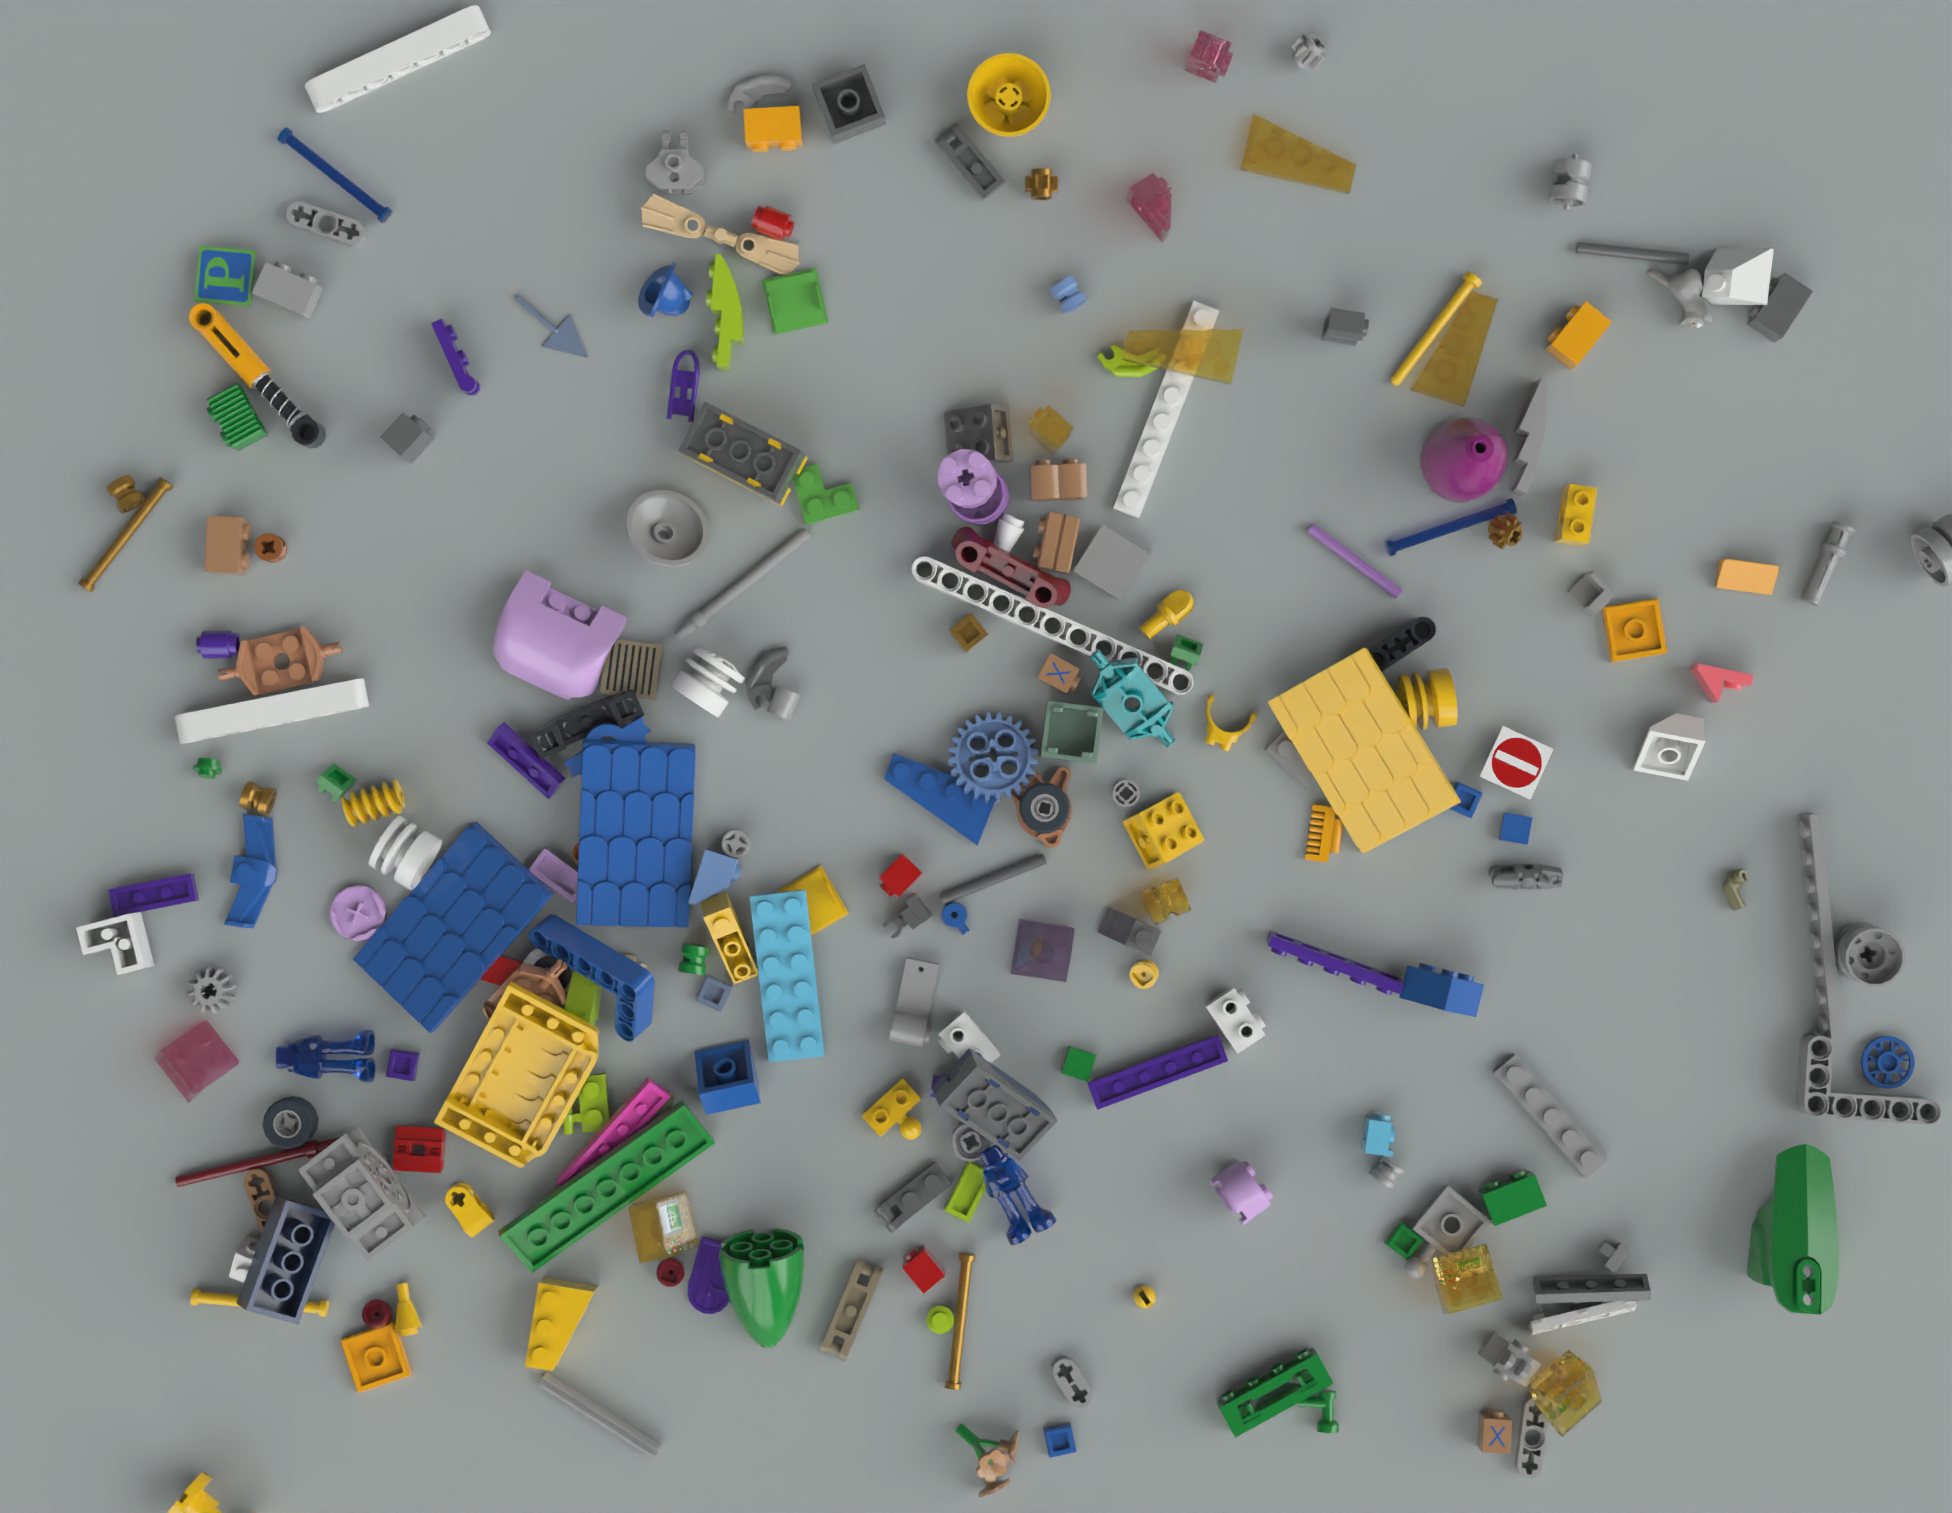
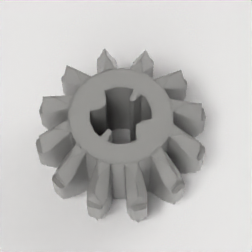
M212 966L206 967L205 973L201 970L195 972L197 980L192 979L188 982L190 986L195 988L187 992L188 996L195 995L196 997L191 1005L197 1006L201 1004L200 1012L206 1013L210 1009L212 1014H217L220 1008L223 1010L228 1009L229 1004L227 1001H234L236 998L230 991L237 989V985H229L228 983L232 980L233 975L228 974L223 977L224 968L220 967L214 971ZM215 985L213 990H217L215 995L209 994L211 991H208V986Z

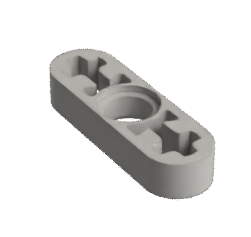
M302 201L293 202L287 208L286 217L288 221L298 229L352 247L362 245L367 238L366 228L355 219ZM303 208L305 214L313 217V227H310L312 222L304 218H300L299 222H297L298 219L294 216V213L300 212ZM322 218H333L334 226L330 231H322L320 229L319 223ZM343 226L346 229L353 230L354 226H356L359 236H353L352 240H350V236L340 231V228Z
M1529 1395L1524 1399L1520 1415L1515 1467L1523 1477L1528 1479L1535 1478L1541 1473L1549 1417L1543 1409L1542 1411H1537L1536 1421L1538 1423L1541 1422V1425L1533 1423L1534 1415L1529 1410V1407H1533L1539 1399L1548 1405L1539 1395ZM1530 1429H1536L1540 1434L1539 1440L1534 1444H1529L1525 1441V1433ZM1523 1448L1531 1450V1460L1535 1463V1466H1530L1529 1471H1526V1468L1522 1465V1462L1528 1461L1529 1455L1526 1450L1523 1451Z

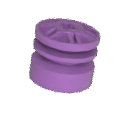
M966 472L964 473L965 476L961 478V482L968 486L970 485V480L974 479V475ZM997 473V487L985 504L976 508H962L949 500L948 503L953 512L968 523L975 525L991 524L998 520L1007 510L1010 500L1009 487L1004 478Z

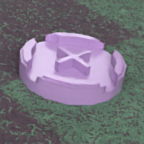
M355 885L346 887L337 893L330 907L329 914L331 924L338 934L347 939L360 941L371 938L376 930L385 923L387 909L385 901L379 892L368 886Z

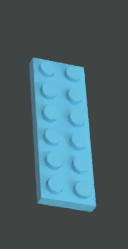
M806 889L750 895L769 1062L825 1056Z

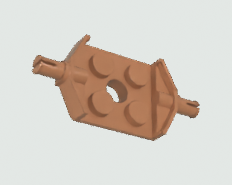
M558 959L551 968L547 967L546 969L529 964H521L484 1002L482 1011L488 1022L510 981L556 1006L560 1003L563 1005L567 995L558 980V976L567 969V964L565 962L562 963L561 959Z

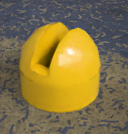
M1140 1285L1134 1290L1133 1299L1138 1307L1149 1308L1155 1303L1156 1294L1149 1285ZM1142 1291H1144L1146 1297L1150 1300V1302L1147 1304L1139 1295V1293Z

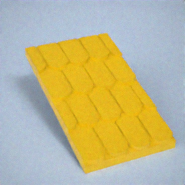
M1367 648L1355 652L1328 669L1268 701L1288 738L1293 742L1307 768L1312 772L1336 815L1341 819L1361 853H1366L1461 802Z

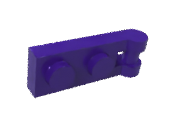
M442 319L432 322V327L460 389L469 396L477 395L480 391V384L467 371L466 366L470 364L463 349L458 350L455 344L458 336L452 324L447 325Z

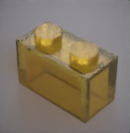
M1050 405L1044 410L1041 407L1038 408L1029 419V434L1052 455L1072 436L1074 427Z

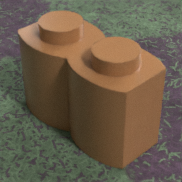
M1064 459L1063 464L1052 465V460H1037L1035 465L1029 467L1031 501L1087 499L1086 464H1080V459Z

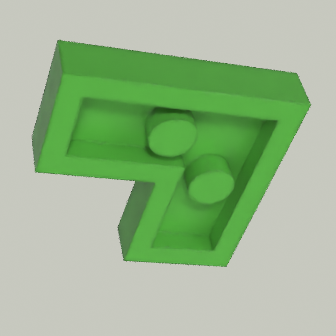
M818 464L803 467L799 475L794 473L792 478L806 526L860 511L852 483L825 490Z

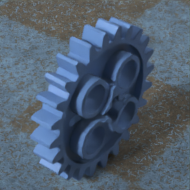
M987 712L986 720L983 721L978 715H975V724L966 720L965 726L967 730L958 728L957 734L960 738H951V743L956 747L948 748V754L955 756L948 759V765L956 766L951 770V776H960L956 780V785L959 786L965 783L964 793L967 794L974 790V799H977L980 794H984L985 802L987 803L990 796H995V800L999 803L1003 794L1008 800H1011L1012 790L1020 795V784L1026 787L1030 784L1026 776L1035 777V771L1030 767H1038V761L1032 759V757L1038 755V749H1030L1035 745L1036 740L1027 739L1030 730L1026 729L1021 732L1022 722L1019 721L1013 725L1011 715L1006 721H1003L1001 712H998L996 719H992L990 713ZM1008 737L1012 740L1013 744L1010 747L1004 748L998 744V740ZM975 740H980L985 744V748L976 751L970 747V744ZM990 753H995L997 757L996 762L991 761V758H989ZM1012 753H1017V754H1018L1017 757L1008 756V755H1011ZM969 758H974V759H978V760H975L974 762H970L968 759H969ZM1005 764H1011L1016 768V772L1007 775L1002 772L1001 768ZM978 767H984L988 770V775L979 778L974 775L973 771Z

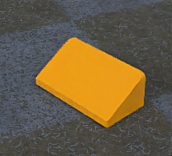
M1721 559L1718 563L1715 588L1772 595L1779 566Z

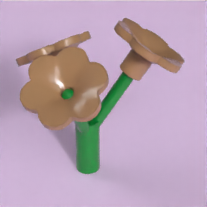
M963 1423L960 1424L955 1432L974 1448L979 1464L976 1468V1474L980 1478L984 1477L987 1484L978 1493L979 1497L990 1495L1009 1485L1011 1482L1009 1478L997 1480L996 1477L1006 1473V1464L1009 1458L1010 1465H1013L1015 1462L1019 1430H1015L1013 1437L1009 1441L1000 1439L998 1442L980 1439ZM981 1445L997 1448H993L989 1452H986Z

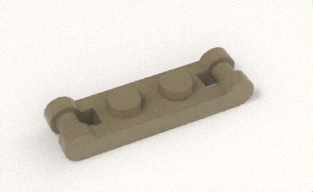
M857 1258L819 1351L825 1354L828 1352L838 1356L837 1359L846 1361L884 1268L877 1265L874 1268L865 1264V1260ZM860 1274L870 1278L868 1285L858 1282ZM835 1335L845 1339L843 1345L833 1342Z

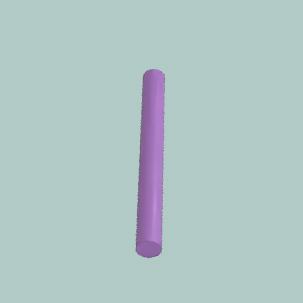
M1313 523L1308 529L1307 533L1395 599L1402 592L1401 588Z

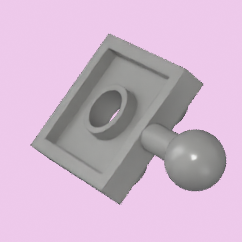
M1446 1184L1411 1226L1413 1230L1429 1243L1418 1256H1412L1406 1260L1404 1264L1405 1273L1413 1279L1424 1276L1427 1270L1426 1263L1437 1249L1452 1262L1460 1260L1464 1253H1466L1463 1251L1468 1250L1491 1221ZM1448 1217H1456L1458 1219V1227L1452 1232L1444 1229V1221ZM1456 1253L1457 1255H1461V1258L1458 1257V1259H1456Z

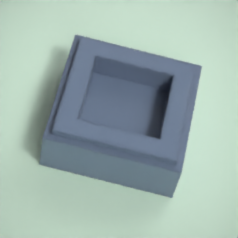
M707 975L695 1001L721 1012L733 986Z

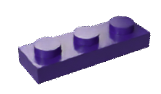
M505 722L497 727L487 742L490 747L547 799H550L557 792L566 779L545 759H540L538 752Z
M194 873L108 890L113 917L199 901Z

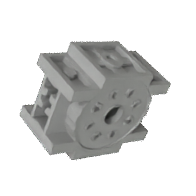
M359 1127L348 1135L344 1134L298 1169L315 1192L312 1195L347 1240L351 1239L367 1261L426 1217L425 1213L410 1195L411 1190L399 1174L393 1171L392 1165L379 1148H374Z

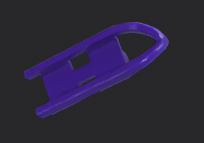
M692 350L682 351L674 361L666 419H672L673 414L689 416L688 422H694L700 365L697 355ZM685 355L692 356L694 372L678 370V365ZM675 387H680L679 398H674ZM689 388L692 389L691 400L687 399Z

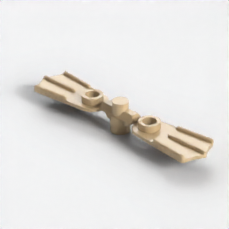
M655 193L641 207L642 227L690 239L699 238L703 234L704 237L713 239L719 245L727 244L735 247L736 244V250L740 256L781 276L791 274L800 264L798 244L753 233H744L738 237V235L728 232L723 228H717L708 224L705 227V221L699 214ZM691 220L698 223V228L695 231H691L687 227L688 222ZM746 240H750L754 244V248L750 251L745 250L743 247V243Z

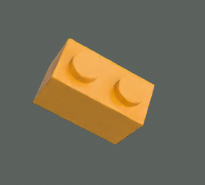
M799 106L743 109L747 149H752L753 152H767L771 147H780V150L791 151L797 149V146H803L801 110Z
M1587 301L1579 307L1575 304L1566 314L1565 318L1568 321L1561 329L1557 326L1547 338L1550 344L1546 347V350L1571 370L1580 363L1612 323V321Z

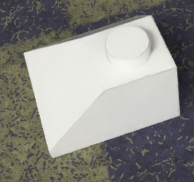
M1717 248L1705 269L1702 298L1712 305H1767L1774 249Z
M1676 713L1651 726L1634 763L1633 770L1688 781L1706 742L1704 718Z

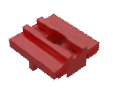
M396 1125L393 1171L442 1173L444 1168L445 1128L424 1127L421 1125ZM414 1144L425 1145V1154L414 1153Z

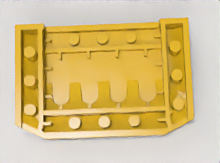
M510 981L434 1123L519 1168L524 1167L527 1162L546 1153L597 1062L599 1028Z

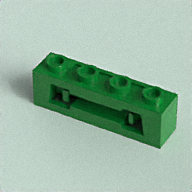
M1306 1348L1297 1352L1293 1356L1294 1359L1286 1364L1284 1362L1277 1363L1269 1369L1270 1373L1261 1378L1259 1375L1254 1376L1244 1383L1245 1387L1237 1391L1231 1389L1220 1396L1221 1400L1216 1403L1235 1438L1334 1384L1314 1348L1310 1351ZM1295 1374L1301 1386L1297 1387L1294 1384L1258 1404V1409L1254 1411L1249 1399L1252 1398L1253 1401L1292 1380V1375Z

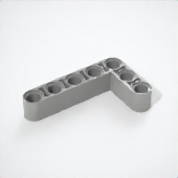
M1813 1033L1807 1034L1801 1039L1796 1105L1801 1112L1820 1118L1923 1125L1935 1124L1941 1118L1942 1111L1940 1105L1936 1101L1924 1097L1830 1090L1833 1045L1827 1037ZM1819 1040L1821 1049L1818 1053L1813 1054L1811 1046L1814 1041ZM1814 1068H1817L1819 1071V1078L1816 1081L1811 1082L1809 1077L1810 1072ZM1816 1096L1817 1106L1810 1110L1808 1108V1100ZM1844 1098L1845 1107L1842 1111L1838 1112L1836 1110V1102ZM1871 1100L1873 1102V1109L1866 1114L1864 1104ZM1899 1102L1901 1110L1894 1116L1892 1106ZM1924 1104H1927L1929 1107L1928 1114L1925 1117H1921L1920 1109Z

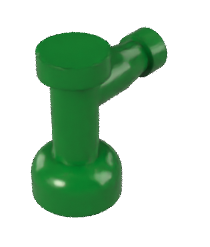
M1321 1390L1319 1391V1397H1308L1299 1402L1300 1408H1305V1406L1322 1408V1419L1317 1422V1432H1339V1423L1333 1419V1398H1336V1391Z

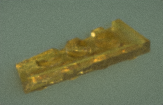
M1253 114L1241 171L1345 194L1350 193L1356 164Z
M1473 291L1469 293L1410 391L1461 407L1465 406L1498 299Z
M1244 329L1128 331L1121 360L1231 385Z

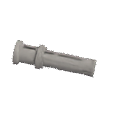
M1832 521L1830 535L1826 543L1821 545L1823 554L1801 599L1808 604L1819 606L1820 599L1830 581L1839 558L1845 557L1847 553L1845 548L1851 535L1856 533L1854 528L1841 522ZM1839 534H1841L1838 544H1836ZM1826 567V571H1825V573H1824V575H1823V577H1822V579H1821V582H1820L1818 588H1816V585H1817V583H1818V581H1819V579H1820V576H1821V574H1822L1824 568Z

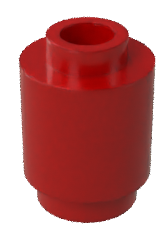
M766 205L765 208L762 206L757 207L751 227L756 228L757 232L783 241L785 237L790 238L795 222L791 221V214Z

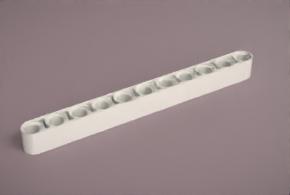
M923 556L917 558L912 565V574L918 582L1085 656L1090 657L1096 650V644L1100 641H1105L1111 646V653L1105 656L1108 661L1121 660L1124 653H1133L1138 659V665L1148 677L1147 667L1153 663L1158 664L1162 669V675L1158 679L1149 678L1158 688L1178 696L1184 695L1193 687L1192 675L1180 667L1046 608L1037 607L1021 597L937 560ZM921 563H928L932 566L933 570L930 576L920 577L916 572L917 567ZM947 574H953L958 578V584L954 588H946L942 584L943 577ZM973 585L980 586L984 591L982 598L979 600H973L968 596V589ZM1000 596L1007 598L1009 607L1005 611L996 610L993 606L995 598ZM1026 607L1032 609L1035 614L1034 619L1028 623L1021 621L1019 618V611ZM1048 619H1056L1059 622L1060 630L1057 633L1050 634L1045 630L1044 624ZM1081 630L1085 634V642L1082 645L1073 644L1070 640L1071 632ZM1176 675H1183L1187 679L1188 684L1184 690H1177L1173 686V678Z

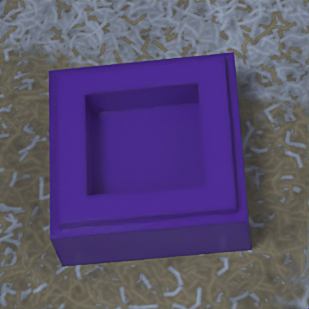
M392 1048L390 1050L386 1077L415 1081L420 1053Z

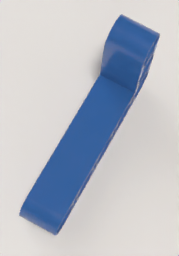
M549 914L529 931V939L536 948L556 960L561 959L562 963L565 962L569 968L616 995L615 1030L623 1040L632 1042L651 1025L655 981L649 970L554 914Z

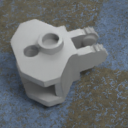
M663 130L660 155L646 166V178L649 180V184L663 195L692 194L705 183V171L702 165L694 160L688 151L687 130H680V149H670L671 134L669 130Z
M1493 1330L1490 1334L1492 1338L1484 1349L1480 1348L1478 1354L1495 1367L1493 1372L1505 1381L1511 1378L1526 1387L1541 1366V1363L1527 1353L1529 1348L1515 1339L1511 1342Z

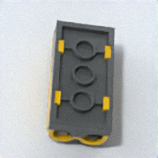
M707 402L703 403L678 450L697 464L781 507L791 491L788 485L794 473L799 475L808 459L802 450Z

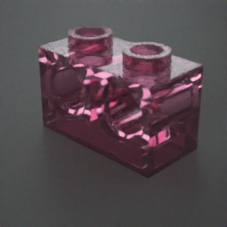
M1200 30L1185 71L1216 83L1219 75L1225 77L1233 56V53L1229 52L1231 42Z

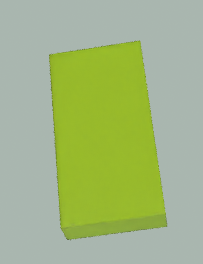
M968 1161L944 1211L969 1223L994 1172L975 1162Z

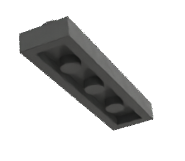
M1647 1274L1533 1277L1536 1303L1651 1300V1289Z

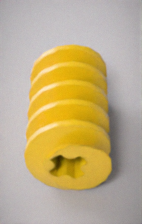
M393 779V788H389L386 782H382V791H378L375 785H371V794H368L364 788H360V797L358 798L354 791H350L349 800L341 796L346 819L353 827L358 826L359 821L363 824L369 823L370 816L374 821L380 820L381 814L387 818L391 816L392 811L397 815L402 813V808H405L404 795L397 779Z

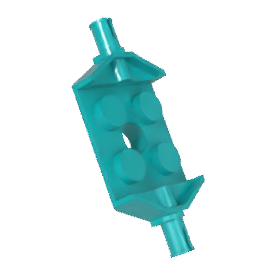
M1099 649L1095 650L1090 655V658L1100 669L1091 695L1129 739L1149 736L1155 738L1157 736L1165 747H1169L1170 744L1172 745L1175 739L1166 730L1165 725L1174 709V702H1169L1138 665L1137 658L1111 662L1105 658ZM1129 697H1135L1140 701V705L1130 708L1125 704V700Z

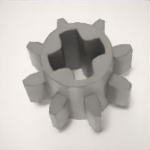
M1304 34L1291 46L1295 50L1292 54V59L1302 69L1311 67L1314 70L1326 59V56L1322 53L1326 46L1314 34H1311L1309 37Z

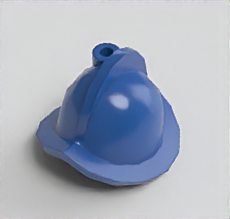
M674 261L671 265L663 266L655 271L642 286L638 297V305L640 311L645 316L654 317L656 311L665 315L677 316L685 313L689 308L690 298L693 296V293L674 272L676 267Z

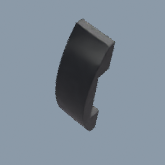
M631 689L578 708L529 734L540 759H544L567 749L566 746L584 739L588 732L597 725L611 723L621 726L640 716H644V712L634 690Z

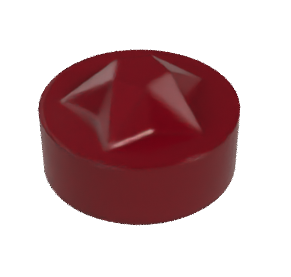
M674 1257L662 1260L656 1270L658 1281L667 1287L678 1285L685 1276L684 1264Z
M380 1299L369 1301L362 1311L364 1323L373 1329L384 1328L392 1318L391 1307Z

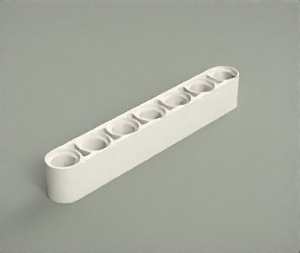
M478 5L470 6L306 82L305 88L316 112H326L488 37L491 31Z
M354 679L179 714L175 716L179 742L184 744L369 707L364 679Z

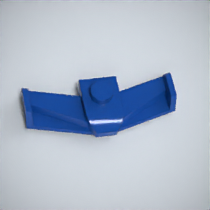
M243 814L246 857L234 855L230 883L239 884L241 887L224 925L254 928L272 885L276 882L278 868L276 867L272 818Z

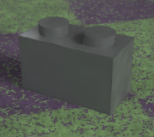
M1786 273L1777 279L1773 277L1769 284L1767 305H1753L1749 311V315L1752 317L1747 325L1773 342L1782 339L1813 291Z
M402 413L380 436L396 453L411 463L434 440L429 434L432 429L422 419L418 418L415 414L409 417L405 413Z

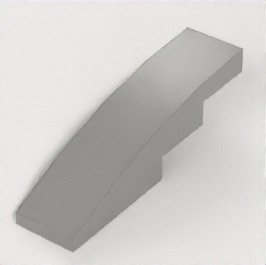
M1543 377L1536 382L1514 430L1515 433L1524 436L1512 461L1522 466L1511 492L1520 496L1527 493L1538 464L1544 439L1548 405L1547 379Z

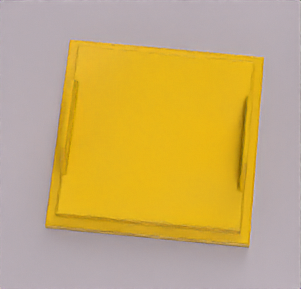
M822 866L815 868L776 891L784 892L806 889L811 935L849 914Z

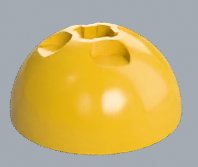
M1002 53L983 61L972 74L967 89L968 105L976 122L986 131L1001 137L1021 136L1033 130L1045 117L1051 97L1050 85L1041 67L1030 58L1016 53Z

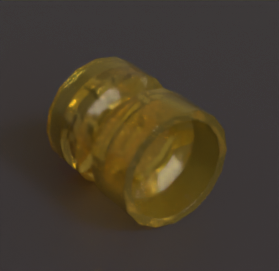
M1178 877L1163 883L1162 889L1154 886L1141 892L1154 925L1169 920L1171 913L1178 916L1191 911L1190 904Z

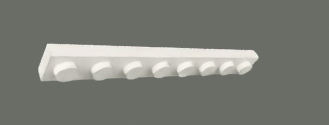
M1193 301L1113 507L1114 510L1139 519L1219 310Z

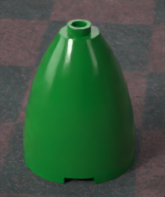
M774 1228L773 1234L758 1233L754 1235L753 1229L743 1231L726 1238L721 1243L719 1257L722 1277L731 1306L745 1331L761 1347L771 1348L782 1340L798 1306L804 1275L803 1239L795 1232Z

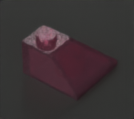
M1152 173L1129 188L1126 201L1163 243L1167 239L1171 227L1172 194L1169 192L1171 187L1163 177L1157 178Z

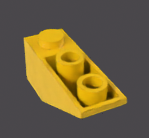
M727 892L701 901L703 918L733 984L735 985L758 976V967Z

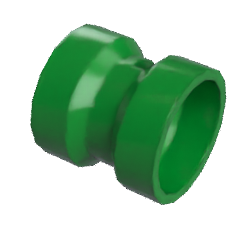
M682 943L681 952L683 960L679 963L678 971L688 974L706 975L707 966L705 965V958L709 955L710 947Z

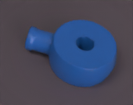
M959 902L946 904L941 912L944 924L950 928H958L962 935L970 931L965 924L968 917L965 906ZM957 912L958 916L952 918L951 913Z

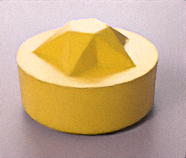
M1147 959L1135 962L1129 972L1131 982L1136 987L1142 989L1153 986L1159 976L1157 966Z

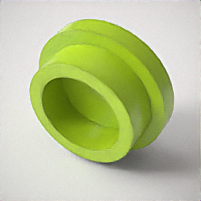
M934 1306L927 1313V1326L936 1334L947 1333L953 1327L954 1315L946 1306Z

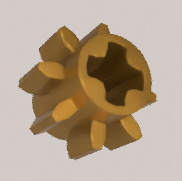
M1032 169L1031 176H1025V192H1031V199L1050 200L1052 199V193H1058V176H1052L1051 169Z
M1508 512L1505 517L1501 515L1496 516L1488 525V533L1490 534L1488 538L1493 541L1492 544L1501 549H1504L1506 544L1510 547L1515 546L1523 535L1522 523L1518 521L1517 517Z

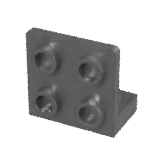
M986 404L946 411L944 413L947 456L960 449H972L982 453L990 462H1013L1008 406Z

